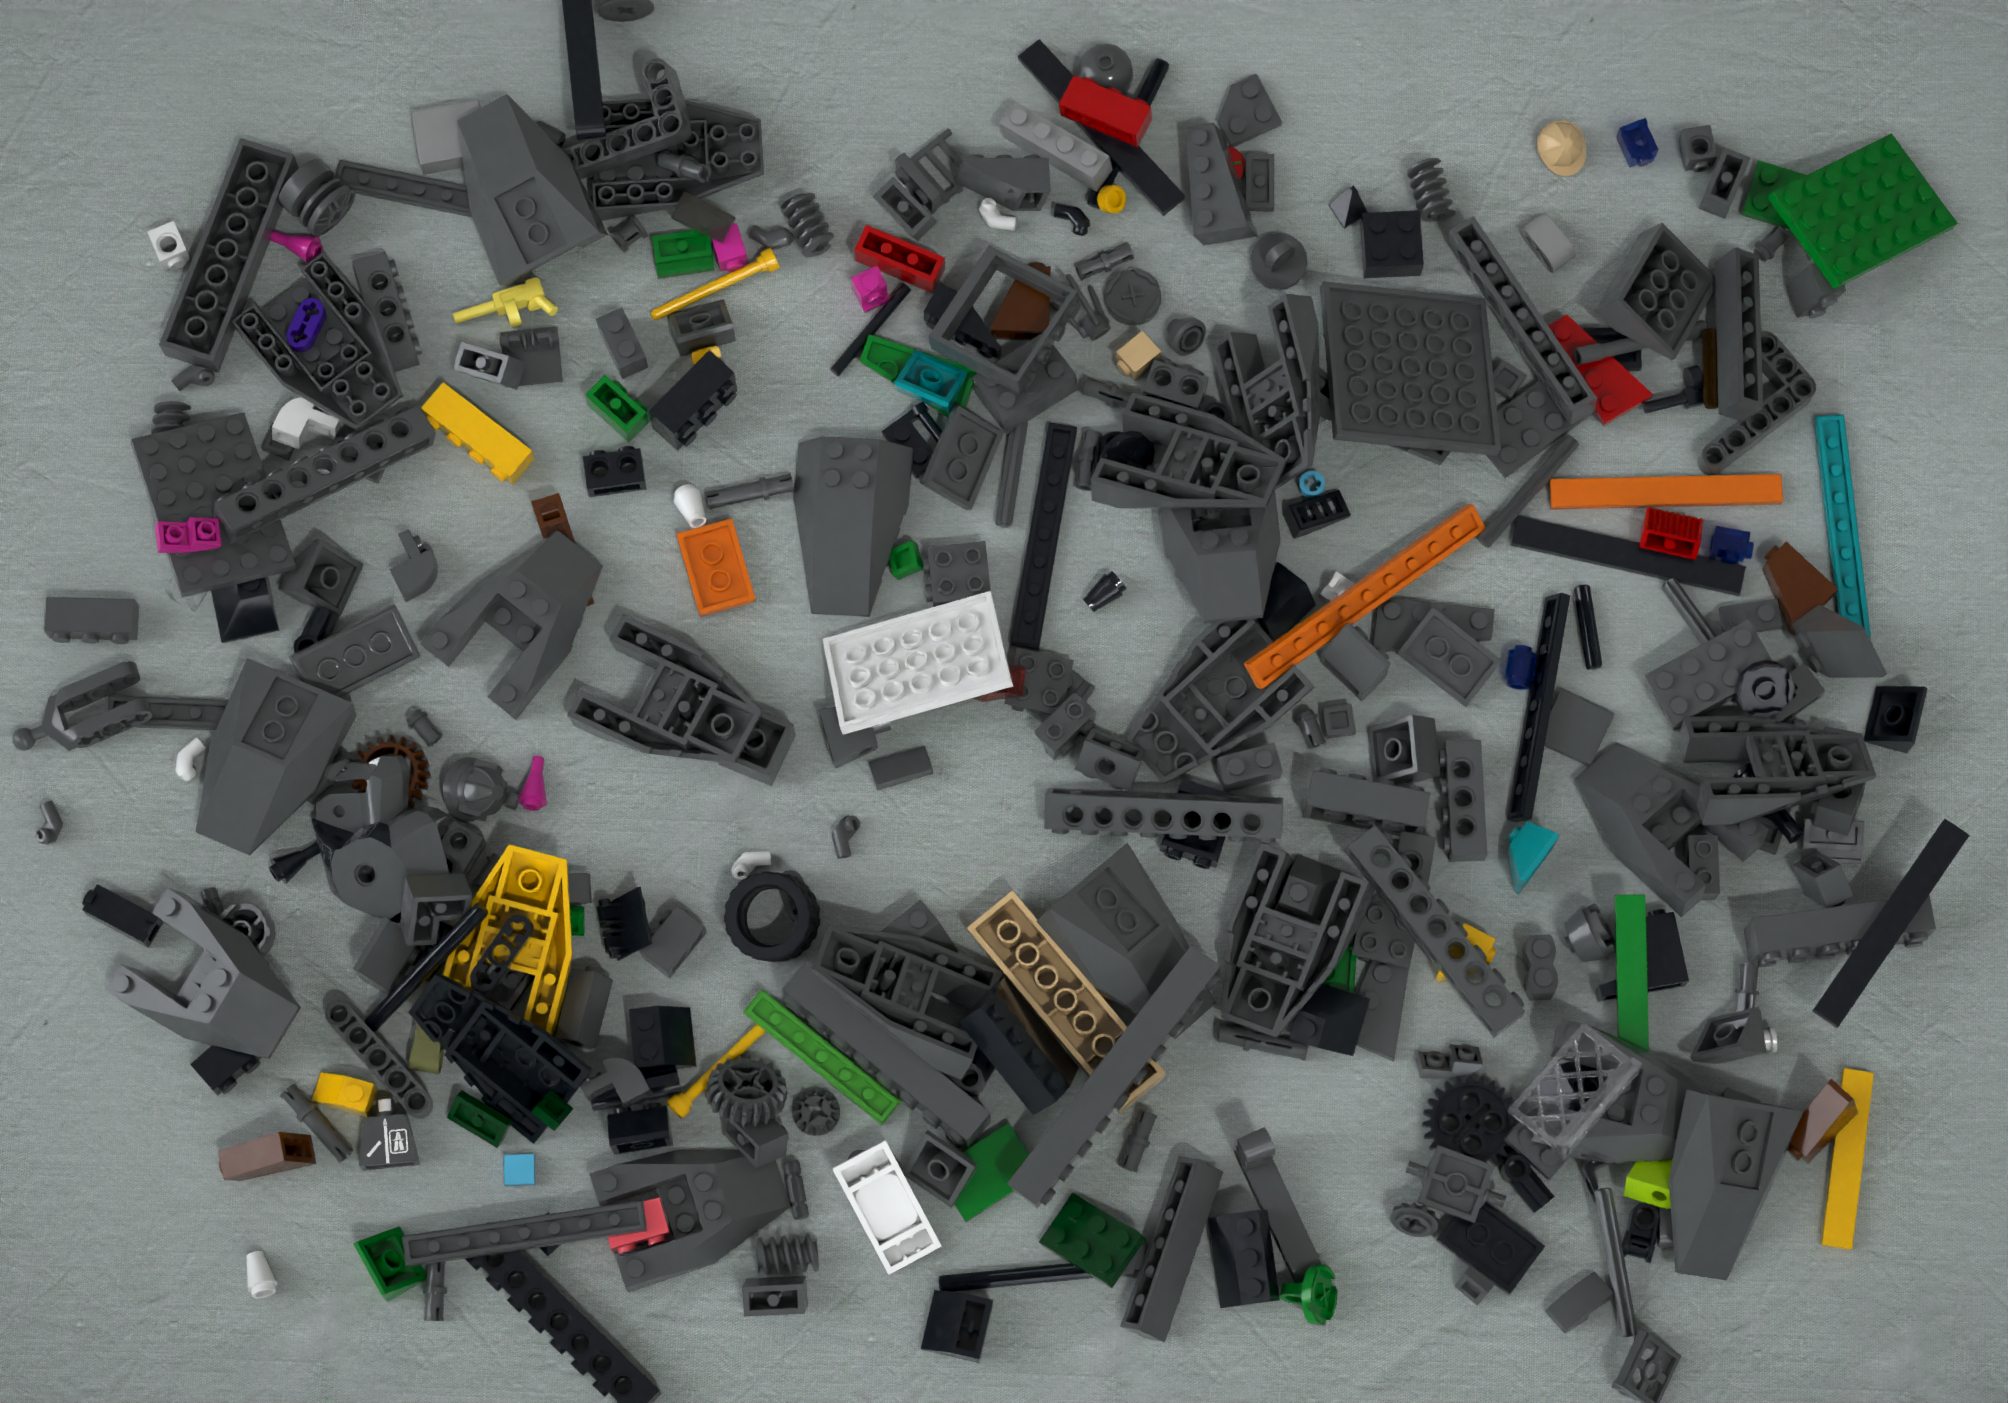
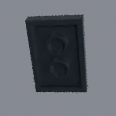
M1487 1202L1479 1209L1475 1223L1454 1216L1436 1240L1467 1265L1485 1274L1490 1282L1508 1295L1511 1294L1545 1247V1245Z

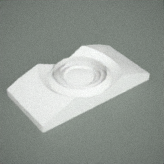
M886 1140L832 1168L888 1275L941 1247L935 1232Z

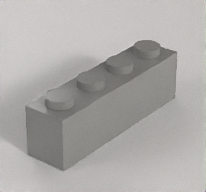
M1016 101L999 123L1005 139L1033 155H1038L1040 158H1049L1051 166L1096 192L1113 170L1109 155Z

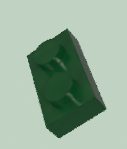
M463 1090L456 1095L447 1115L449 1120L496 1148L502 1144L512 1123L511 1119Z

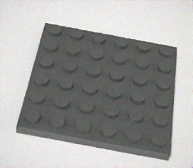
M1323 281L1320 286L1333 440L1497 456L1501 452L1485 299Z

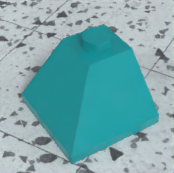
M1527 821L1523 828L1517 825L1507 840L1511 844L1507 853L1514 892L1520 894L1552 851L1559 838L1557 833Z

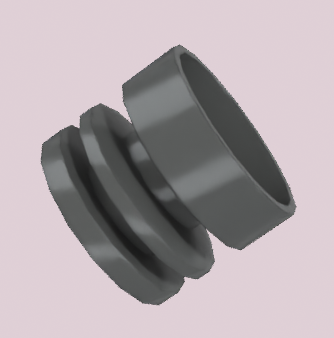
M313 159L302 165L291 175L279 193L278 202L292 216H300V223L304 227H308L309 232L314 236H321L334 228L344 218L354 203L356 194L351 187L345 186L342 179H334L333 171L321 160Z

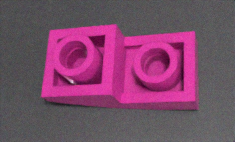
M190 517L187 522L158 521L155 525L158 553L195 552L220 548L221 546L218 518Z

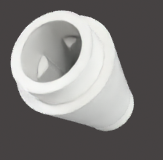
M691 484L679 487L674 493V504L692 528L703 526L706 523L701 491Z
M255 1251L246 1255L248 1292H251L252 1297L256 1299L273 1295L276 1292L275 1286L277 1281L264 1256V1252Z

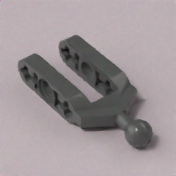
M130 661L119 663L60 689L56 695L49 697L41 726L32 730L25 727L19 728L14 732L12 736L14 746L19 750H29L34 746L36 740L48 735L62 747L71 751L75 748H85L149 721L153 715L149 702L146 699L129 701L82 721L71 728H68L64 715L66 712L84 707L138 683L140 675L136 663Z

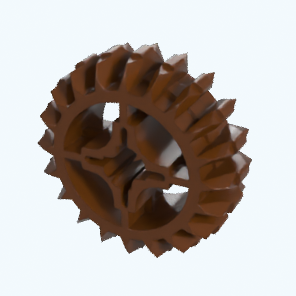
M389 735L388 743H384L382 737H378L377 742L379 745L375 747L371 742H368L366 744L369 749L367 753L361 749L358 751L362 761L353 760V762H371L385 754L404 756L413 763L414 775L413 777L410 776L408 799L409 807L413 808L415 806L412 800L413 797L419 800L423 799L422 793L418 790H428L429 788L428 783L422 780L431 778L430 772L425 770L430 766L428 760H422L425 756L423 750L416 751L417 745L414 742L406 746L407 740L405 737H401L396 744L393 735ZM358 779L351 785L353 789L359 790L357 793H365L368 783L365 779Z

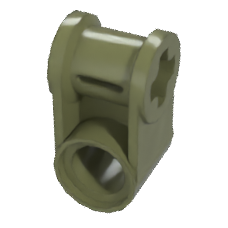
M417 1023L414 1044L410 1053L409 1070L440 1074L444 1058V1048L438 1041L434 1043Z

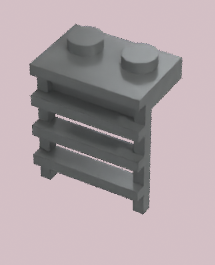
M949 128L911 158L903 153L895 159L896 176L904 185L909 187L918 202L925 206L931 214H934L937 208L944 203H948L955 194L962 192L964 186L955 182V177L932 152L935 147L939 146L959 169L962 160L945 142L952 135ZM926 156L953 188L945 192L920 164L919 160Z

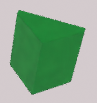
M400 1226L354 1243L380 1294L387 1302L426 1280V1273L421 1265L406 1267L402 1236L405 1235Z

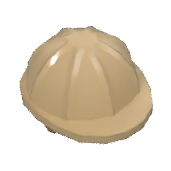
M1566 120L1552 121L1541 130L1537 139V151L1546 167L1555 175L1563 177L1574 175L1580 171L1586 159V143L1583 133L1578 126Z

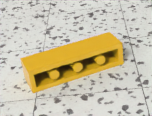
M444 382L421 407L422 412L435 431L441 429L447 434L445 438L457 448L463 446L469 451L468 456L479 465L485 463L491 468L490 473L501 482L507 480L513 485L535 460L530 448Z

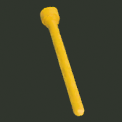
M768 248L760 252V256L756 257V261L653 309L650 313L651 318L659 320L760 271L771 273L779 269L780 266L772 249Z
M756 1024L686 1092H680L678 1095L674 1094L666 1101L668 1107L680 1119H683L691 1112L689 1108L693 1105L692 1101L706 1089L709 1075L712 1070H715L717 1064H724L727 1058L735 1061L738 1055L741 1056L765 1031Z

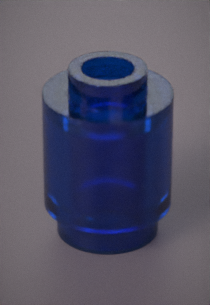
M1515 645L1514 649L1508 650L1504 676L1507 680V687L1518 690L1530 689V683L1534 682L1537 654L1532 652L1531 647Z

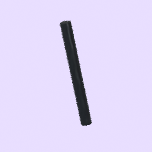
M901 284L831 367L830 370L835 375H841L865 346L868 335H874L910 293L911 289L906 284Z

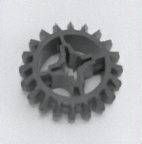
M738 1055L735 1061L727 1058L724 1064L718 1063L715 1070H712L709 1075V1081L706 1085L708 1104L711 1105L713 1113H719L721 1120L728 1118L731 1125L735 1122L741 1123L742 1127L746 1123H751L754 1127H756L758 1122L766 1125L769 1119L776 1120L778 1113H781L787 1099L786 1078L782 1077L781 1070H774L773 1063L765 1065L762 1058L758 1061L752 1060L751 1056L748 1059H742Z

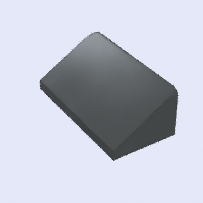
M925 746L869 762L877 790L933 774V768Z

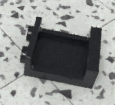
M1182 778L1177 792L1238 796ZM1190 811L1185 814L1186 819L1191 823L1201 821V816L1197 812ZM1226 813L1215 815L1216 821L1220 824L1225 825L1231 822L1230 816ZM1164 834L1160 851L1165 852L1164 855L1173 860L1180 861L1182 858L1192 860L1193 865L1199 868L1210 869V866L1216 868L1226 837L1217 836L1215 840L1199 839V835H1187V838L1174 839L1170 838L1169 834Z

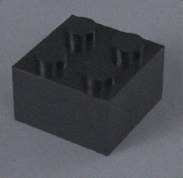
M1420 210L1362 213L1360 233L1364 279L1421 276L1424 262Z

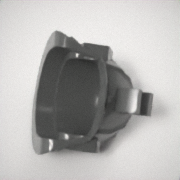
M473 757L462 758L455 762L448 770L443 783L445 806L454 818L462 822L486 821L487 816L496 814L502 805L516 810L519 803V795L507 792L508 784L501 775L503 769L499 765Z

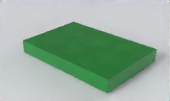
M1009 1123L962 1152V1154L977 1163L978 1171L954 1204L965 1222H968L1014 1192V1190L1008 1187L1007 1183L1029 1156V1153Z

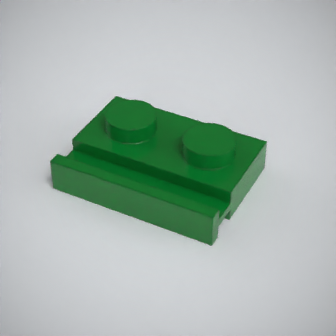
M709 228L652 236L658 279L715 271Z

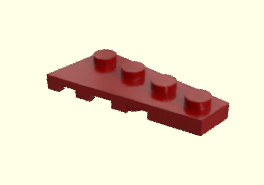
M1567 314L1548 325L1597 397L1594 413L1603 426L1653 397V394L1612 356L1600 361L1577 365L1573 357L1574 349L1596 344L1597 342Z

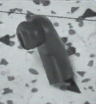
M754 226L749 233L750 239L772 250L789 246L794 239L793 234L786 228L767 232L758 226Z
M192 365L171 381L180 392L191 383L201 386L211 385L214 382L215 374L207 367Z
M48 801L39 807L46 822L40 831L36 832V839L39 843L45 845L54 843L63 827V822L53 801Z
M856 816L844 817L832 832L837 859L851 856L848 841L860 827V821Z

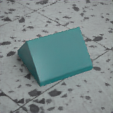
M914 350L895 380L894 385L898 392L950 413L968 372Z

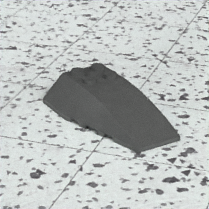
M825 436L799 443L794 504L812 614L870 617L882 583L885 567L888 566L891 557L892 547L895 540H897L903 516L906 515L909 506L913 448L881 439Z
M1254 619L1212 623L1198 635L1188 647V651L1182 660L1173 669V673L1165 685L1156 694L1157 697L1153 703L1146 709L1125 740L1146 749L1143 761L1163 784L1270 728L1314 688L1313 684L1295 665L1263 689L1255 686L1244 663L1273 643V640Z

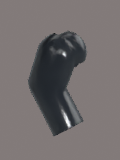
M1056 203L1053 217L1070 220L1074 224L1073 233L1085 236L1088 233V227H1090V220L1078 207Z

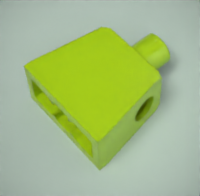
M1673 1159L1653 1162L1636 1161L1627 1175L1623 1196L1661 1208L1671 1209L1669 1175Z

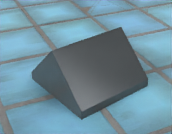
M724 299L669 314L680 356L688 355L692 351L709 346H720L736 341L733 323Z
M1755 1007L1708 1018L1690 1056L1692 1061L1720 1064L1767 1053L1760 1009Z
M927 1130L905 1167L903 1174L952 1208L978 1171L977 1163Z

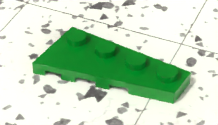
M869 334L860 363L895 384V380L916 349ZM922 352L968 372L953 405L966 409L973 389L972 377L978 373L959 363ZM926 404V405H928L929 407H931V408H933L934 410H936L937 412H939V413H941L942 415H944L945 417H947V418L949 417V414H950V413H947V412H945V411H943V410H940V409H938V408H936V407H933V406H931V405H929V404Z

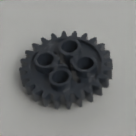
M1471 1074L1468 1075L1466 1083H1463L1461 1078L1457 1076L1455 1078V1086L1445 1081V1092L1438 1088L1434 1091L1438 1100L1429 1098L1427 1101L1433 1109H1425L1423 1111V1114L1430 1118V1120L1422 1123V1127L1430 1128V1131L1424 1135V1139H1433L1434 1141L1430 1145L1429 1150H1434L1439 1145L1486 1163L1489 1161L1492 1165L1497 1166V1155L1503 1159H1506L1508 1156L1504 1147L1513 1149L1503 1140L1519 1121L1512 1119V1116L1518 1112V1108L1509 1109L1508 1107L1513 1098L1503 1099L1502 1095L1505 1092V1088L1503 1087L1496 1092L1494 1090V1080L1488 1086L1484 1085V1076H1481L1477 1083L1473 1082ZM1465 1096H1473L1478 1102V1107L1473 1110L1467 1109L1463 1105V1098ZM1488 1104L1490 1109L1475 1124L1477 1129L1471 1127L1457 1143H1453L1452 1139L1466 1125V1119L1471 1120L1484 1105ZM1489 1116L1497 1118L1500 1128L1494 1131L1489 1130L1485 1126V1118ZM1445 1117L1454 1118L1458 1125L1457 1129L1454 1131L1446 1130L1442 1125V1119ZM1466 1138L1476 1139L1480 1146L1479 1150L1476 1152L1468 1151L1464 1146V1140Z

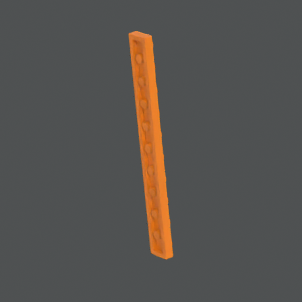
M1473 504L1463 506L1246 661L1244 665L1255 686L1263 689L1294 665H1297L1336 637L1347 623L1352 625L1484 531L1485 526Z

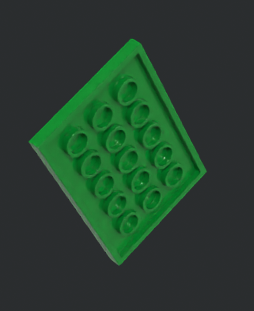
M1892 133L1773 191L1768 196V200L1833 289L1952 230L1958 224Z

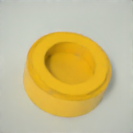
M1118 185L1102 187L1097 197L1098 206L1104 213L1114 214L1121 212L1126 204L1124 190Z

